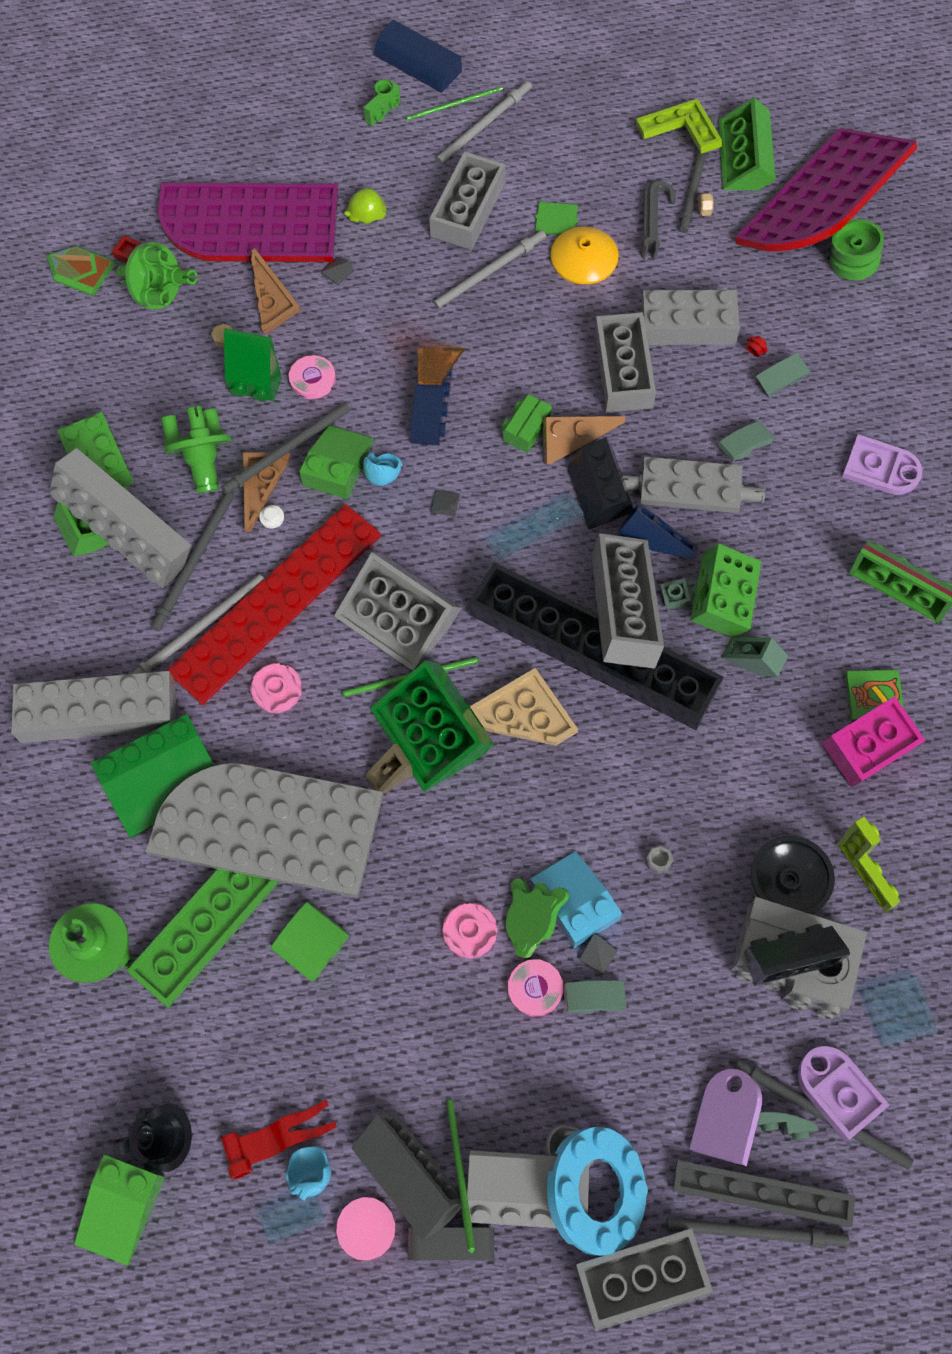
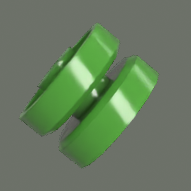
M853 219L840 231L833 234L830 251V266L833 272L839 277L848 280H862L877 272L881 263L884 234L881 228L871 221Z

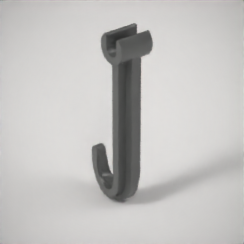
M663 181L653 182L645 190L644 234L641 252L643 260L646 258L647 252H652L653 260H655L660 246V241L658 240V192H666L671 204H674L676 200L675 190Z

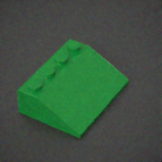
M425 660L370 708L392 744H398L411 764L413 776L424 792L475 762L495 745L440 663Z
M188 714L91 762L102 788L130 838L154 826L161 805L178 785L190 776L215 766Z

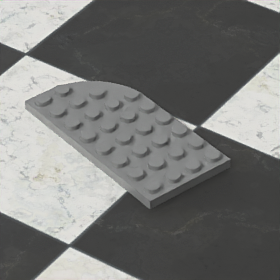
M229 763L213 766L190 776L169 794L157 814L146 853L152 856L358 898L382 804L383 792L245 764Z

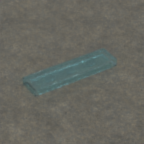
M569 495L488 538L487 543L498 560L501 561L584 516V513L572 495Z

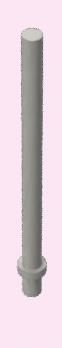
M258 574L145 663L142 661L138 664L140 667L131 674L151 673L155 667L238 604L264 580L263 576Z

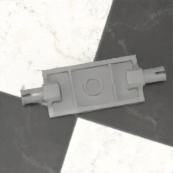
M645 457L643 474H640V476L622 475L627 490L638 491L641 494L640 503L645 505L739 513L742 501L764 503L765 487H748L742 484L743 466Z

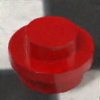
M749 336L745 345L748 352L759 358L768 351L767 343L760 336Z

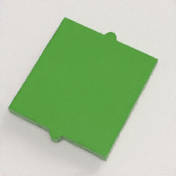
M539 201L538 214L535 215L537 220L535 233L543 230L545 234L560 235L568 229L575 228L576 223H578V205Z

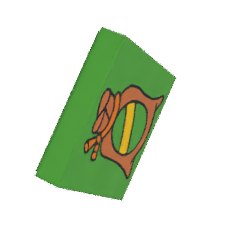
M899 670L847 671L845 673L851 722L859 719L894 696L904 708Z

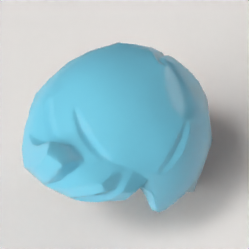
M371 452L364 458L363 471L370 483L384 486L396 480L403 464L401 459L392 453H385L376 457Z
M319 1146L304 1147L296 1150L291 1155L286 1172V1182L292 1195H299L300 1199L305 1200L307 1197L320 1194L327 1187L332 1170L324 1149Z

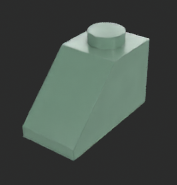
M732 637L722 658L759 676L778 677L788 655L773 638Z

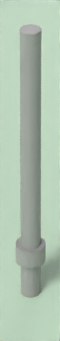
M526 81L518 89H513L509 92L505 100L440 153L436 160L443 164L511 105H516L520 102L522 96L532 88L531 83Z
M540 230L530 238H524L518 242V246L434 300V305L438 309L522 253L527 254L533 250V246L546 238L545 232Z

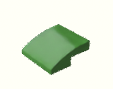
M306 902L286 925L270 949L313 982L322 973L330 959L336 956L350 934L310 902Z

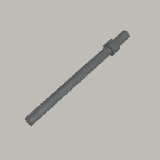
M667 1218V1230L682 1232L692 1228L693 1233L810 1243L811 1247L824 1248L825 1245L849 1246L848 1234L825 1232L821 1228H811L808 1231Z

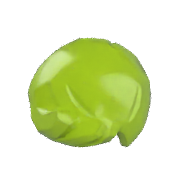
M364 188L351 197L344 214L346 217H349L350 221L357 223L361 221L364 224H369L383 219L387 209L383 198L374 189Z

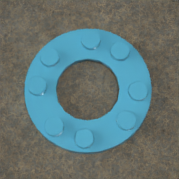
M604 1127L582 1128L566 1137L555 1152L557 1158L553 1171L548 1172L547 1178L548 1206L555 1227L568 1244H573L585 1254L610 1255L623 1249L636 1235L644 1216L648 1188L639 1156L622 1135ZM596 1159H601L612 1167V1171H615L620 1186L617 1189L620 1192V1197L615 1202L614 1214L602 1222L592 1220L585 1213L580 1202L578 1189L580 1176L585 1166Z

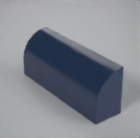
M392 20L383 29L377 39L374 50L375 57L441 93L462 72L460 55L395 20Z

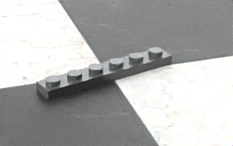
M680 1160L676 1161L673 1192L853 1227L854 1195Z

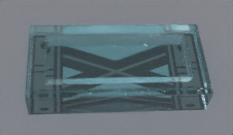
M317 1195L307 1197L305 1200L298 1198L259 1216L269 1245H273L326 1220Z

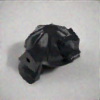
M170 1103L139 1110L135 1114L136 1120L128 1128V1136L115 1140L116 1156L131 1151L136 1161L144 1163L145 1170L158 1169L159 1171L170 1172L178 1168L187 1157L192 1140L191 1124L185 1111L178 1105Z

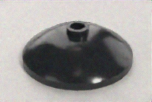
M781 836L770 840L759 849L751 866V883L758 898L805 913L814 914L819 911L830 899L834 889L835 875L830 859L818 845L803 837ZM791 877L794 884H786L784 878Z

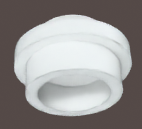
M266 506L260 512V522L266 528H277L284 521V513L278 506Z

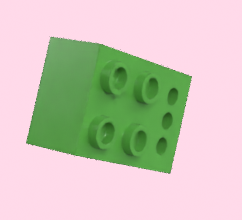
M719 543L702 554L690 621L729 637H737L750 630L762 561Z

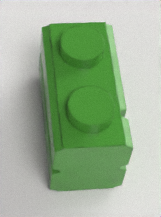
M530 394L526 395L523 401L519 400L513 410L514 415L511 419L507 418L504 421L501 429L504 442L526 453L530 451L543 431V418L551 417L552 406L542 400L539 401L538 398Z

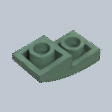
M797 353L761 372L756 378L768 397H771L786 386L794 385L811 374V372Z
M758 421L733 432L722 439L718 446L731 461L750 456L753 449L771 444L774 436Z
M684 578L661 584L666 609L692 607L698 579L686 582Z
M580 981L564 984L566 1012L592 1014L596 1010L623 1012L627 1009L624 981Z
M760 1112L757 1126H761L762 1132L779 1130L778 1124H781L783 1136L792 1135V1140L810 1139L809 1133L818 1131L817 1124L785 1113Z

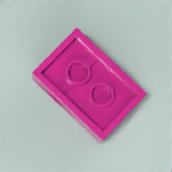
M894 696L821 743L849 785L853 787L926 740Z

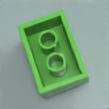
M103 412L57 430L67 454L78 448L122 487L134 482Z

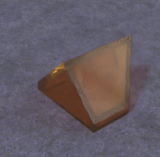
M420 342L418 345V384L442 385V381L466 348L446 342Z

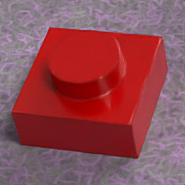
M123 235L112 250L114 258L127 263L132 251L143 243Z

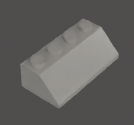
M470 1151L467 1197L471 1223L556 1228L548 1206L547 1178L548 1172L553 1171L557 1156ZM589 1164L585 1166L580 1176L578 1188L580 1202L586 1214L588 1213Z

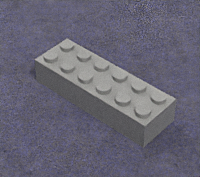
M75 448L55 463L49 493L57 502L65 505L76 518L85 522L92 532L105 539L112 549L119 551L127 558L131 565L138 567L151 582L158 584L161 588H164L181 573L192 546L189 542L78 448Z
M599 533L592 553V565L603 662L655 669L664 648L648 540Z
M170 671L13 684L11 733L20 743L152 732L176 720V681Z

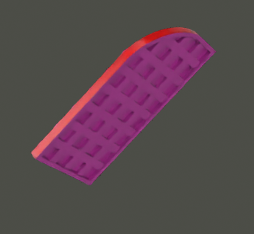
M839 128L735 236L736 244L767 252L788 251L815 244L840 231L914 153L917 149V142L910 139Z
M161 183L158 216L162 229L169 241L180 251L200 260L252 262L251 250L255 248L265 262H333L339 189L338 184Z

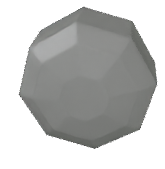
M662 845L652 847L646 857L648 868L657 874L667 872L674 860L671 850Z

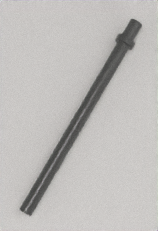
M708 115L709 119L714 125L715 117L713 115ZM698 150L684 211L680 214L679 218L681 221L679 232L682 233L688 232L689 224L693 221L692 212L707 152L701 154Z
M344 403L239 475L234 474L231 476V480L221 486L222 491L227 495L236 488H242L244 483L348 413L350 411L349 405Z
M231 492L227 495L224 494L163 606L157 609V616L151 625L152 629L160 631L165 621L171 618L172 614L170 612L234 498Z
M740 1059L737 1061L734 1069L745 1072L757 1083L830 1124L808 1098L761 1072V1068L757 1065L752 1067ZM860 1130L852 1137L907 1170L912 1166V1158L863 1130Z

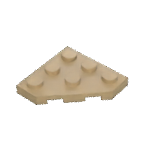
M536 668L470 706L480 724L488 732L554 746L578 733V728Z

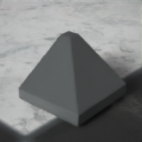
M336 258L321 271V274L336 285H339L353 272L352 262Z
M436 490L431 513L455 517L460 494Z
M594 933L579 960L603 975L616 955L617 950Z

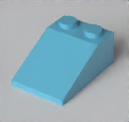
M576 851L530 878L534 886L536 883L541 882L547 885L550 891L562 887L569 892V899L560 908L556 922L573 948L591 939L594 933L599 934L621 919L622 912L611 895Z

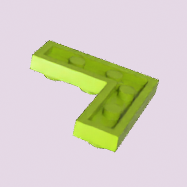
M698 99L636 118V126L643 139L685 126L701 154L722 147V139Z
M863 817L850 827L837 845L884 912H887L901 901L898 898L899 894L896 888L891 883H887L882 876L879 864L868 856L881 839L879 838L876 826Z

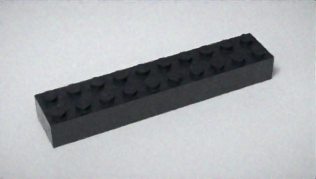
M495 562L469 601L470 616L694 730L698 729L723 680V676L665 647L655 669L603 662L597 613Z

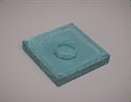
M917 976L862 992L883 1047L938 1032Z

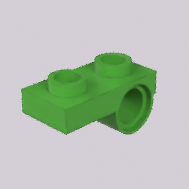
M386 79L376 82L374 86L375 98L363 107L365 122L370 126H373L377 121L383 120L386 113L399 105L401 101L400 87L396 83Z

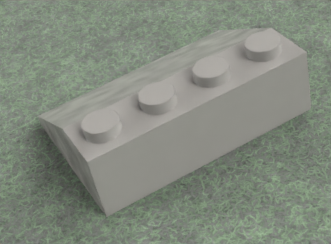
M371 552L334 617L414 671L448 631L462 607L384 554Z

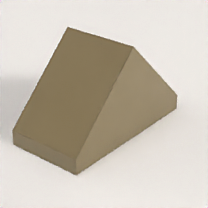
M393 744L367 772L365 777L373 790L385 794L413 777L411 764L398 744Z

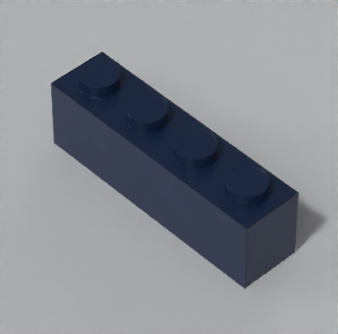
M420 350L410 427L411 444L440 446L441 437H445L446 423H442L443 417L448 416V402H445V396L450 397L451 382H447L448 376L452 377L453 362H449L448 352Z

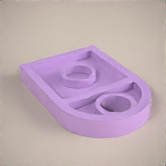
M858 434L842 477L887 493L899 495L906 494L916 488L922 477V466L918 458L911 452ZM910 471L914 474L915 478L911 480L906 479L902 472Z
M821 1046L814 1048L803 1057L799 1064L798 1081L802 1091L845 1143L890 1106L845 1053L834 1047ZM811 1058L820 1059L824 1064V1071H816L811 1065Z
M727 1069L717 1073L709 1081L704 1092L690 1150L747 1166L762 1106L761 1089L751 1076L738 1069ZM737 1078H741L742 1086L740 1090L732 1092V1082Z

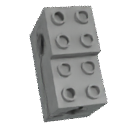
M755 897L746 910L730 972L736 973V978L753 982L744 955V951L751 946V941L760 938H767L768 942L777 940V935L788 931H794L795 935L805 933V928L816 924H822L823 928L833 926L849 948L850 955L836 966L764 983L763 985L765 988L774 991H780L783 988L782 1000L789 1002V1007L800 1011H805L806 1008L817 1011L816 1015L818 1017L833 1020V1017L837 1018L850 1009L867 932Z

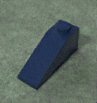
M641 503L637 504L620 526L618 532L621 534L620 536L648 540L649 550L689 559H694L697 555L698 547Z

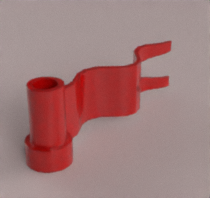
M322 1101L305 1111L284 1116L268 1127L239 1137L237 1132H233L222 1137L221 1142L229 1163L227 1170L230 1179L236 1180L253 1172L252 1164L274 1157L292 1145L315 1139L337 1128L336 1123L332 1122L312 1129L289 1132L290 1128L306 1122L329 1106L328 1101Z

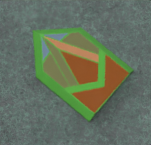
M79 246L46 255L55 282L91 296L95 295L116 264V261Z

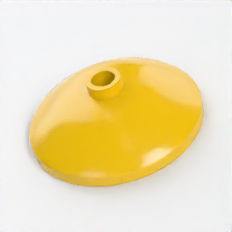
M581 226L568 229L556 238L551 248V263L555 271L562 278L576 284L600 282L613 273L618 263V248L614 240L607 233L593 227Z

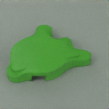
M517 878L511 883L513 900L507 913L506 930L514 944L515 953L519 957L529 958L535 949L540 947L538 946L539 943L544 939L549 940L552 936L558 912L568 901L569 892L562 887L550 891L547 885L541 882L536 883L531 892L526 881Z

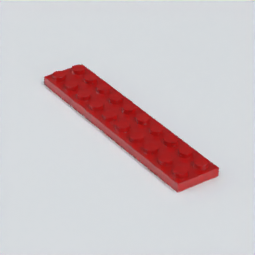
M344 504L166 671H170L174 680L203 706L381 537V533L347 504Z

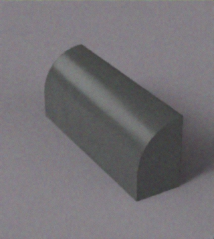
M394 1111L377 1114L352 1146V1150L421 1239L425 1240L441 1230L461 1209L459 1191Z

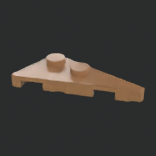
M254 248L251 250V261L254 269L256 296L261 317V329L264 334H267L300 312L301 309Z
M625 416L544 417V465L554 463L625 423Z
M243 453V471L270 453ZM287 453L244 483L245 532H251L255 526L261 510L267 504L290 461V453Z

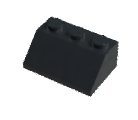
M605 437L584 446L567 467L587 527L592 529L630 514L634 507L614 450L608 439Z
M816 924L805 928V933L795 935L794 931H788L777 935V940L768 942L767 938H760L751 941V946L744 951V955L754 986L836 966L850 955L849 948L833 926L823 928L822 924Z

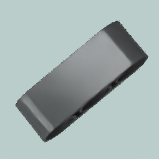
M408 1228V1260H495L494 1228H472L475 1246L473 1253L467 1250L464 1228H442L425 1240L421 1239L414 1228Z

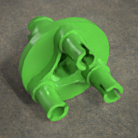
M146 242L137 246L130 254L127 263L121 264L117 269V276H123L126 279L120 283L127 286L132 298L140 306L147 309H162L170 305L180 285H194L198 278H191V276H198L195 270H183L178 266L173 253L166 246L156 242Z
M202 406L187 408L191 431L185 437H180L176 415L160 418L165 435V440H163L164 454H183L184 461L191 468L197 493L219 489L214 464L217 457L216 448L231 443L232 438L231 435L224 434V430H221L218 410L208 409L202 411Z
M89 903L74 907L57 921L49 939L51 961L63 976L79 983L97 982L107 978L118 968H127L130 966L128 961H132V955L128 952L129 932L127 926L118 913L105 905ZM81 935L85 938L83 943H79Z

